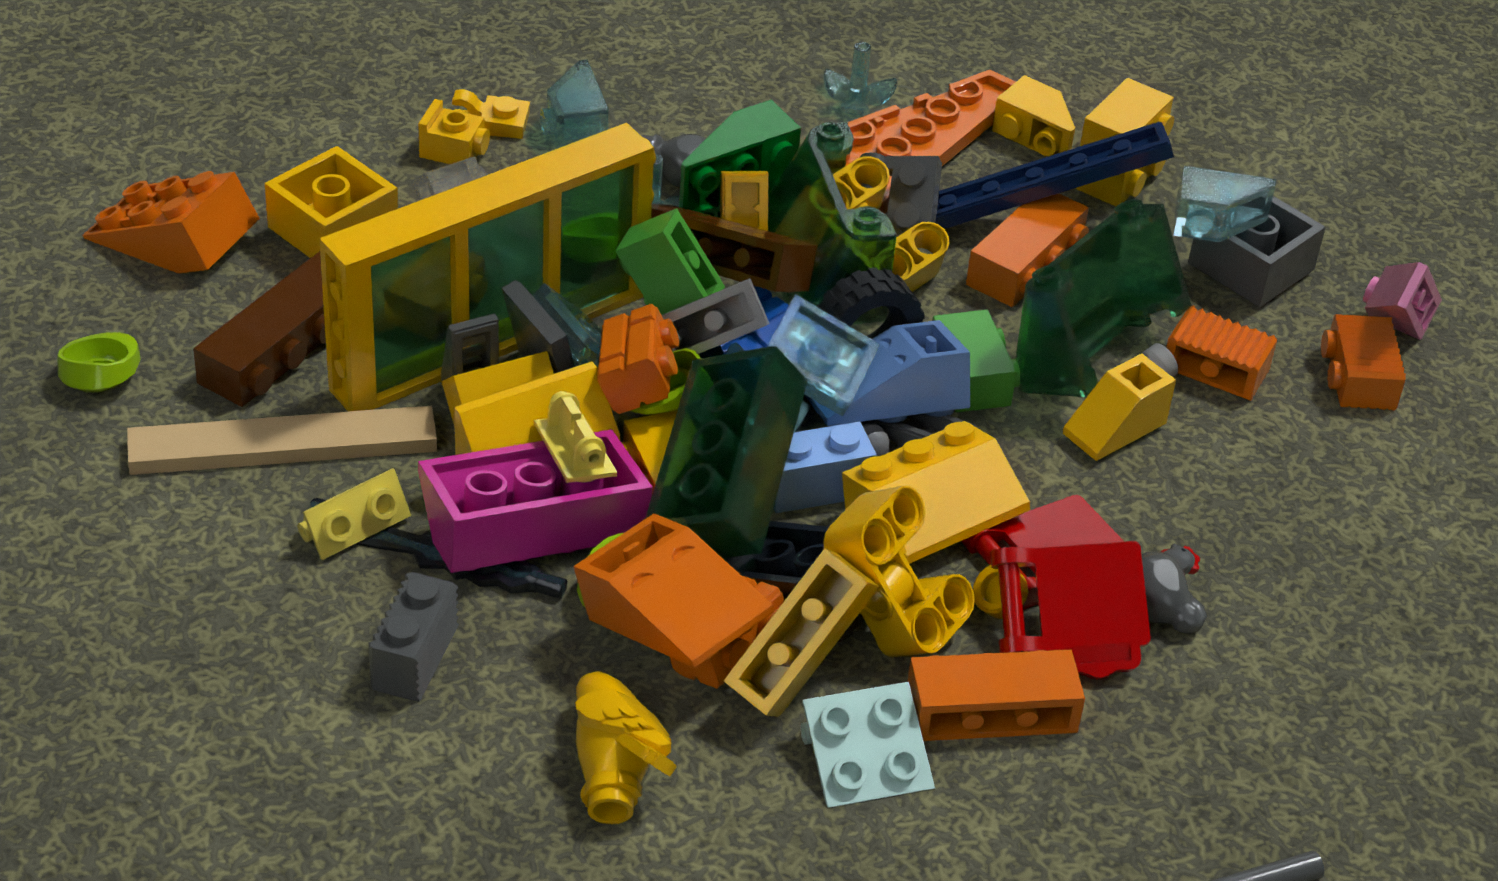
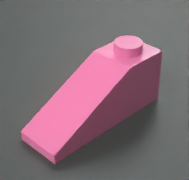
M1420 262L1386 266L1380 278L1376 276L1372 278L1363 296V302L1367 303L1365 310L1369 316L1392 317L1394 329L1419 340L1422 339L1442 301L1429 267Z

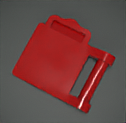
M1072 495L1027 511L962 540L963 545L971 554L978 552L989 565H991L990 552L1001 548L997 543L1002 539L1010 547L1025 548L1123 542L1121 537L1080 495ZM1028 566L1035 573V566ZM1019 568V572L1024 576L1028 585V594L1023 605V610L1038 604L1036 577H1027Z
M1137 541L1041 548L1004 547L990 552L992 568L998 569L1004 629V638L999 640L1000 653L1072 649L1078 674L1096 680L1105 679L1116 672H1130L1139 666L1141 662L1140 647L1147 646L1151 636L1141 546ZM1035 566L1041 636H1026L1019 567Z

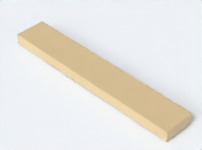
M431 405L127 428L129 475L437 452L433 408Z

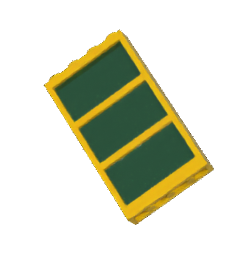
M624 123L319 238L329 391L349 412L374 410L441 382L448 325L494 313L499 319V357L518 350L501 289L514 280L521 282L563 331L643 298V294L633 278L622 269L619 256L615 251L630 227L651 219V207L654 200L652 189L653 165L656 161V155L650 141L643 138L628 123Z

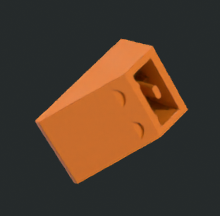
M206 171L193 178L181 179L179 176H172L159 183L148 184L147 181H139L130 185L122 192L124 198L116 205L108 207L97 214L95 217L96 223L82 236L86 240L175 273H187L208 270L260 218L235 172L214 174L212 171Z
M654 513L573 566L590 621L693 668L710 660L716 652L740 635L751 631L756 624L775 612L773 604L689 527Z

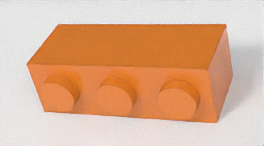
M1059 193L1019 206L971 250L966 285L1010 307H1014L1025 295L1031 297L1037 291L1041 280L1049 272L1052 274L1057 273L1065 257L1072 250L1078 252L1084 246L1089 234V228L1085 226L1089 207Z
M1072 649L948 656L933 655L928 657H911L907 682L910 684L923 741L1078 733L1085 696Z

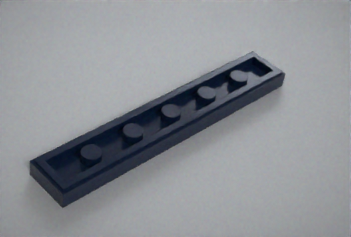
M1157 122L940 190L936 224L946 229L1173 158L1174 154L1170 140L1162 122Z

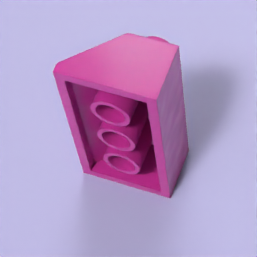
M612 429L594 432V434L604 442L605 452L615 467L617 476L595 479L591 482L567 483L544 441L418 461V474L432 541L451 573L473 571L481 567L525 561L530 558L570 553L579 549L596 547L605 538L618 533H625L649 517L653 487Z

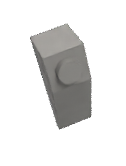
M750 278L662 314L663 319L670 318L679 337V346L672 348V352L688 348L700 354L770 324Z

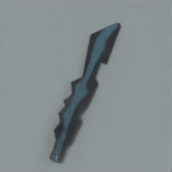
M320 498L312 499L310 502L311 508L326 500ZM388 527L356 543V545L413 554L420 569H445L455 580L466 578L479 587L498 586L509 593L537 592L558 599H562L567 589V579L544 573L536 565L526 561H514L481 567L473 571L451 573L432 541L430 530L417 535Z

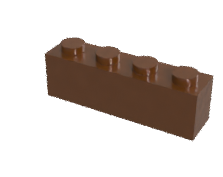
M652 204L651 218L676 208L678 209L719 276L739 282L750 278L753 286L774 292L809 291L817 250L816 244L674 205Z
M320 251L193 348L197 384L243 407L257 395L265 394L275 380L289 369L297 368L303 362L305 356L320 344L326 343Z

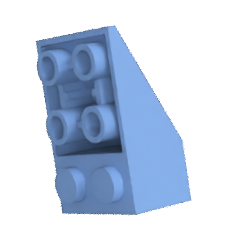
M940 320L894 325L829 366L824 375L813 385L809 386L805 382L801 384V392L827 426L877 419L882 422L896 423L904 421L909 415L925 413L935 417L951 415L956 409L970 408V351Z

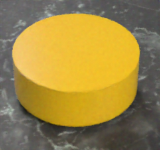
M989 565L979 573L974 582L975 604L988 615L1003 619L998 569H993L992 565ZM1020 573L1022 603L1024 605L1028 594V585L1026 579Z

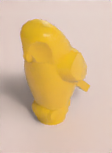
M595 671L581 677L576 686L577 701L575 704L578 714L576 748L586 781L581 789L580 796L585 807H587L588 815L593 820L604 824H619L633 816L638 798L642 796L641 782L649 766L652 765L668 776L672 775L677 766L667 758L671 753V738L657 717L642 705L621 681L609 674Z

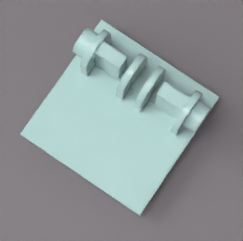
M909 682L802 700L807 722L801 723V736L805 745L812 744L827 808L935 789Z

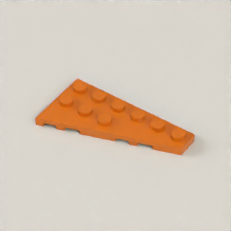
M989 69L949 84L948 92L935 97L925 93L914 97L913 105L900 109L895 104L841 125L840 132L823 138L819 134L804 138V146L799 147L797 178L817 187L822 181L860 158L862 154L870 152L883 156H939L943 166L993 125L997 97L1016 81ZM892 176L889 178L881 207L876 211L875 217L881 218L888 212Z

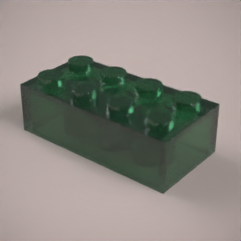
M777 346L692 360L646 514V518L654 513L689 527L722 558L761 554L807 386L808 380Z

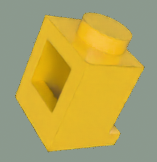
M434 99L418 123L420 158L470 169L478 154L484 155L488 149L490 131L485 128V117L468 114L462 110L443 108V100Z

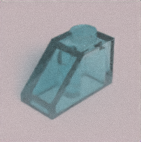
M588 59L579 60L547 90V108L540 110L543 134H551L554 145L558 149L608 130L609 109Z
M1183 166L1176 199L1173 236L1222 242L1266 222L1276 186V179Z

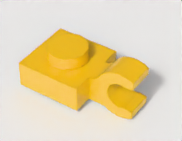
M455 90L452 105L465 107L467 110L462 111L468 114L485 117V128L489 129L490 136L523 139L530 114V101L517 100L509 96L497 97L487 95L486 102H482L469 90Z

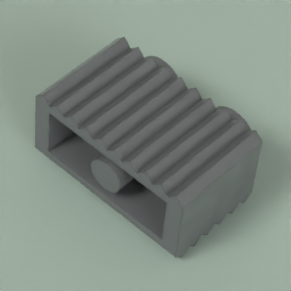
M415 572L405 574V581L401 582V588L397 589V595L393 596V603L389 604V610L385 612V618L381 619V626H378L377 633L373 634V641L368 642L370 681L373 690L417 702L421 701L459 626L457 623L459 617L456 615L458 612L456 608L458 604L456 600L458 597L456 593L457 585L450 581Z

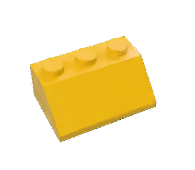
M591 361L454 407L455 455L543 441L534 425V420L548 418L550 400L555 393L560 391L572 393L577 397L580 403V412L586 418L593 432L612 429L620 440V433L610 404L597 381V366Z
M966 421L948 424L939 432L922 439L910 440L901 448L882 456L867 458L862 464L842 472L845 510L865 492L899 486H911L921 495L925 506L924 523L919 531L904 545L907 551L904 555L909 564L1030 510V501L996 438Z

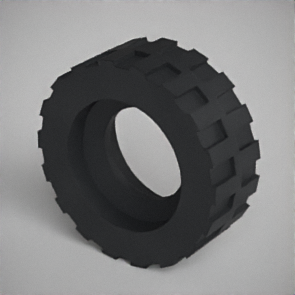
M868 268L867 271L862 272L859 270L851 273L852 275L845 279H840L831 290L828 289L823 295L824 299L816 307V317L813 319L812 327L818 326L833 340L834 347L828 355L833 364L894 325L923 322L925 315L921 308V303L899 275L895 276L891 270ZM879 306H886L888 308L889 314L874 332L858 339H851L849 337L848 331L862 314Z

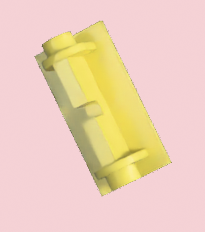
M565 391L555 393L550 400L548 418L534 420V425L566 482H591L595 479L617 476V471L605 452L604 442L594 434L586 418L581 414L580 403L577 397Z
M392 468L304 511V521L298 523L297 527L305 542L314 541L320 559L324 560L412 515L395 469Z

